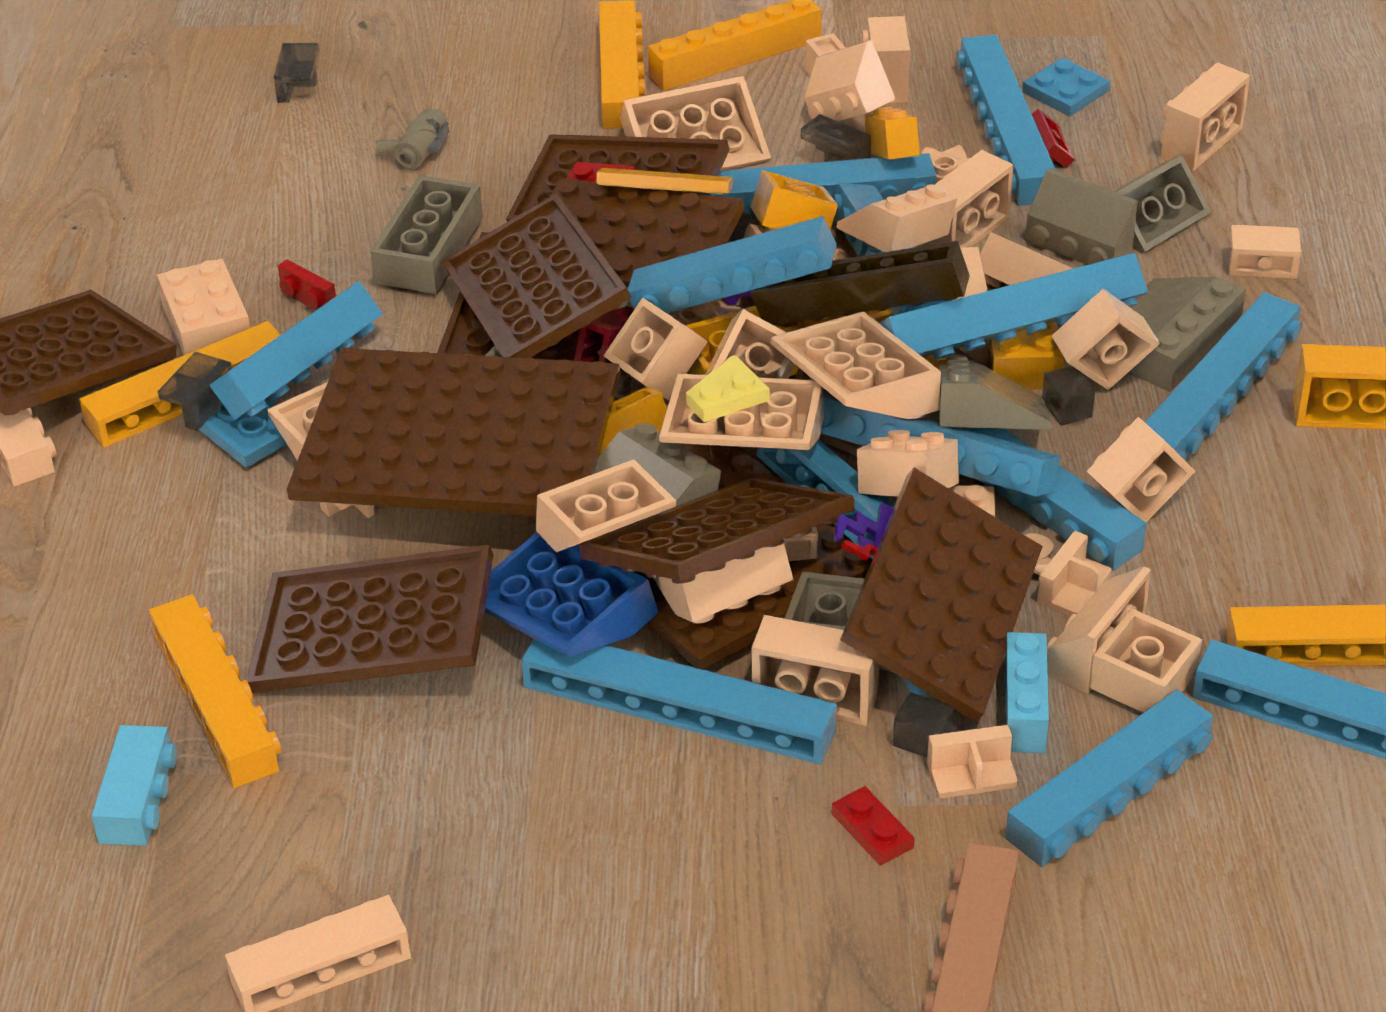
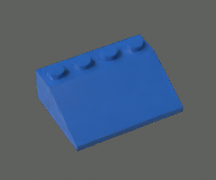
M538 532L533 534L491 570L484 611L567 657L632 637L659 613L647 578L635 572H624L621 567L599 566L595 561L582 559L579 544L556 552Z

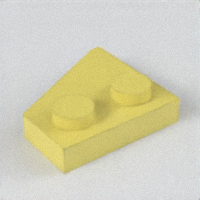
M734 355L686 392L687 406L703 422H707L770 401L769 387Z

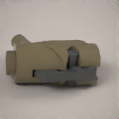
M425 109L408 125L403 137L394 140L376 141V152H394L396 160L402 166L409 169H417L423 164L430 153L439 151L443 141L446 139L449 133V124L445 114L437 109Z

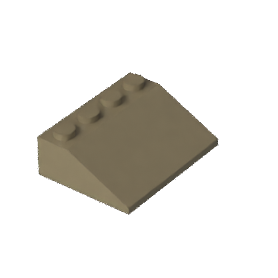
M1218 277L1154 278L1146 285L1148 293L1137 299L1138 304L1131 308L1144 317L1160 344L1128 373L1171 392L1240 319L1243 313L1246 289Z
M953 354L946 357V360H939L938 370L941 371L940 410H938L940 427L1051 430L1052 422L1042 396L976 361L968 360L967 355Z

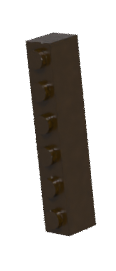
M958 241L833 260L832 266L829 269L751 290V295L761 319L772 325L784 326L792 322L817 321L825 317L849 316L863 311H884L898 306H918L925 302L955 300L958 297H964L970 274Z

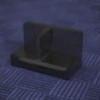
M282 43L274 74L277 103H290L293 87L316 86L318 81L316 60L319 52L318 43Z
M818 114L801 128V139L814 144L817 149L824 151V162L871 158V135L821 114Z
M195 352L157 391L158 398L180 405L185 428L198 431L222 405V402L209 385L230 371L232 364L229 361Z

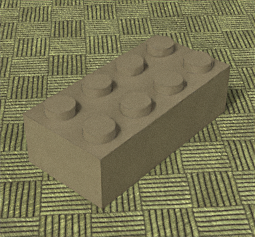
M419 175L370 250L374 283L437 294L449 274L442 260L466 246L483 217L480 185Z

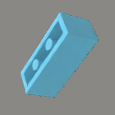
M1007 632V649L1004 662L1005 725L1009 726L1012 734L1011 752L1046 753L1049 724L1047 634Z
M119 726L92 813L98 844L148 845L152 829H157L159 825L160 799L166 798L168 793L169 768H174L177 761L176 744H171L168 727Z

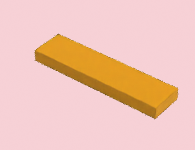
M602 168L597 171L596 183L605 186L726 195L733 189V177Z

